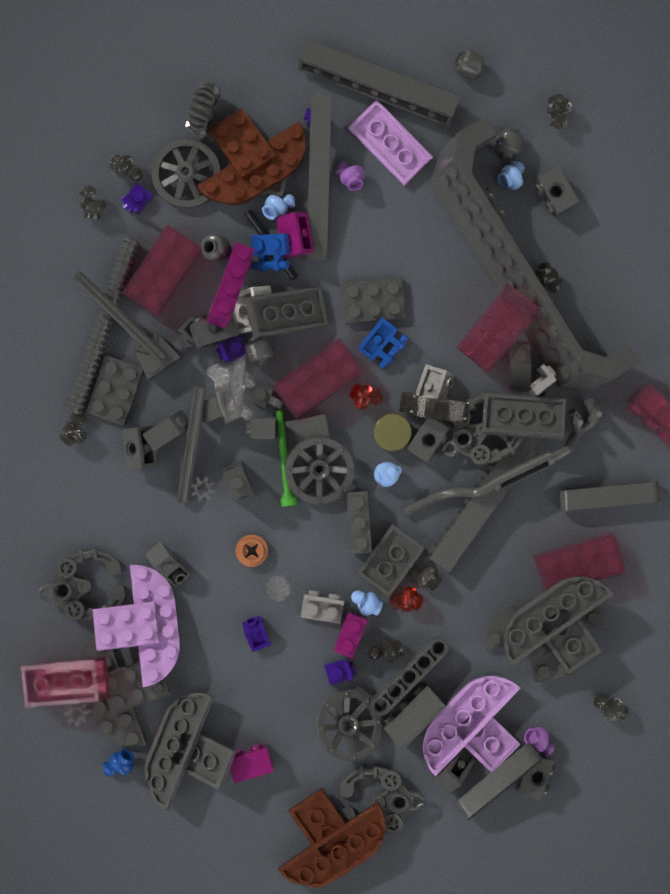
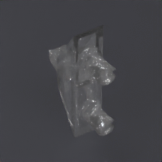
M247 353L233 360L225 367L215 364L209 367L207 375L215 382V392L226 424L239 417L249 420L253 416V413H251L253 409L243 403L244 385L250 389L256 384L254 381L256 377L246 371Z

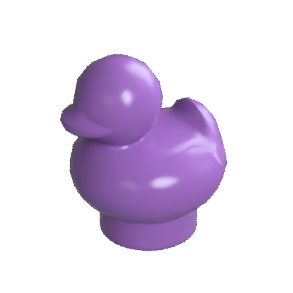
M340 162L338 164L335 174L340 176V182L351 191L362 188L365 178L364 169L360 165L350 166L347 162Z
M535 727L526 731L524 736L526 744L530 742L538 753L542 752L544 757H548L554 752V745L549 741V733L545 728Z

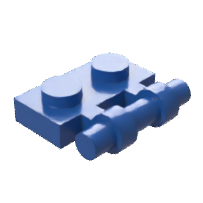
M289 233L251 235V247L255 249L253 256H259V261L252 263L253 270L266 272L268 269L282 271L289 268V261H284L283 257L285 254H290ZM268 255H274V260L269 261Z
M382 317L357 349L372 361L377 356H380L382 360L378 365L385 369L388 364L391 365L396 354L406 347L405 343L409 340V337L403 333L399 339L396 338L394 335L399 329ZM390 341L394 345L388 351V353H386L382 349Z

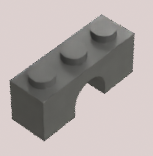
M368 491L347 492L351 554L372 553Z

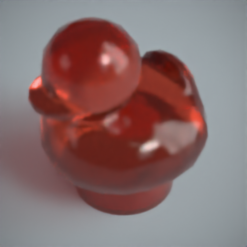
M356 384L349 394V397L353 399L354 406L360 410H366L370 403L379 405L383 401L380 389L374 391L370 385L361 386Z
M406 586L403 588L402 595L396 593L391 595L389 602L394 607V610H398L401 607L404 612L418 611L423 604V596L418 594L416 588Z

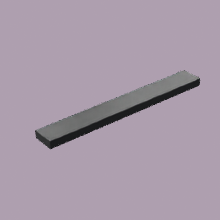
M311 94L308 219L314 253L308 254L307 260H327L332 94Z

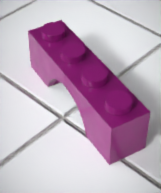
M235 242L228 256L225 271L206 322L223 329L226 328L231 320L255 249Z

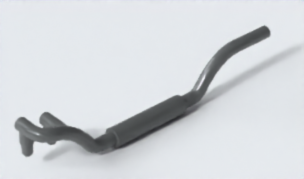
M594 398L586 399L584 403L589 416L585 421H583L577 409L574 408L568 411L573 431L563 447L551 453L547 451L489 479L490 482L480 487H454L432 493L403 507L402 509L406 517L448 498H479L493 491L497 493L555 465L556 461L566 457L573 451L582 435L595 426L598 418L602 416L600 407L595 403Z

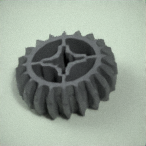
M202 81L195 90L186 117V130L191 135L204 137L209 132L208 129L214 120L221 92L220 87L215 85V83Z

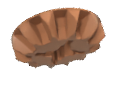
M246 535L236 545V556L245 566H259L267 558L268 546L264 539L257 535ZM258 544L255 551L259 557L254 554L246 557L249 551L246 545L253 547Z

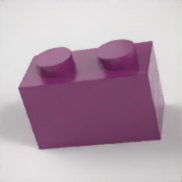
M294 212L276 218L279 234L289 233L290 254L283 255L284 258H297L314 253L308 213Z
M348 611L335 643L334 652L353 659L368 621L366 617Z
M262 743L252 745L250 750H236V755L230 767L234 783L274 772V764L268 744L262 745Z

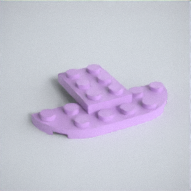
M130 565L134 604L93 609L96 650L102 651L138 646L143 687H148L163 680L171 672L179 656L180 641L175 598L170 584L159 572L142 565Z
M483 676L467 683L446 704V708L425 730L423 753L431 772L436 776L464 747L490 772L500 766L521 744L494 718V715L521 688L513 681L500 676Z

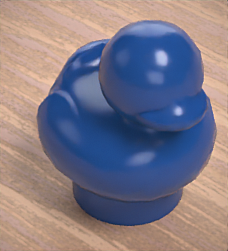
M127 749L113 753L110 756L109 762L103 763L104 774L109 777L114 776L117 772L123 775L129 774L134 768V754Z

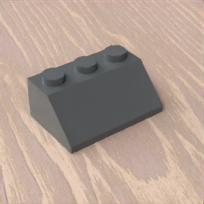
M427 683L423 686L421 684L417 686L412 692L414 695L409 700L407 698L404 699L398 706L399 710L395 714L390 713L384 720V730L401 750L446 708L443 699Z

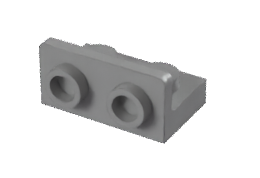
M425 364L412 403L441 412L442 408L446 406L448 391L453 386L454 374Z
M543 364L537 369L541 377L530 385L532 389L528 393L531 396L536 397L557 380L555 378L556 373L550 366L546 367Z
M309 590V593H304L301 617L340 624L344 599H341V595L329 593V596H323L320 591Z

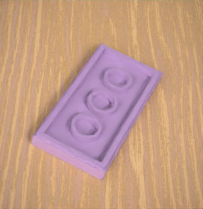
M378 100L372 103L348 127V130L403 186L411 181L433 159V156Z

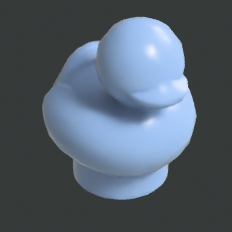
M511 161L510 165L504 166L497 177L499 186L502 189L508 188L511 190L521 187L524 182L521 175L525 170L524 164L519 161Z
M285 194L283 198L269 195L265 199L262 212L270 220L284 216L288 208L295 206V198L291 194Z
M383 462L376 466L374 479L376 483L383 487L392 486L398 481L402 469L394 463Z
M357 590L351 595V600L353 603L358 604L362 615L374 614L377 616L379 614L383 601L378 599L375 593L369 592L365 595L364 592Z

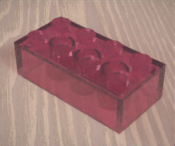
M167 224L122 293L159 317L202 254V247Z
M506 284L456 348L486 372H489L533 321L540 308L509 284Z
M337 339L272 386L297 420L362 374L363 371L341 340Z
M651 384L641 385L625 402L628 406L627 410L635 417L637 415L644 420L642 422L643 425L649 430L654 429L658 433L657 437L663 443L670 444V401Z
M612 532L532 555L543 592L558 581L568 577L583 576L599 581L626 572L615 535Z
M106 656L39 662L21 666L25 708L96 702L110 697Z

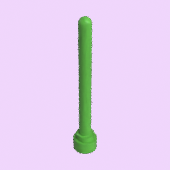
M279 409L276 411L284 489V494L280 498L282 507L297 505V497H294V493L289 488L285 477L288 447L284 411Z

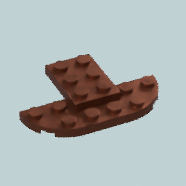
M243 108L239 109L208 129L210 135L231 164L197 185V188L209 200L215 203L229 204L230 206L244 204L255 199L263 192L292 175L302 163L306 148L305 133L302 125L298 121L266 142Z
M323 788L290 808L289 813L311 843V846L279 866L278 871L290 882L296 885L310 886V888L328 885L369 859L379 849L383 841L385 816L380 803L376 802L346 822Z

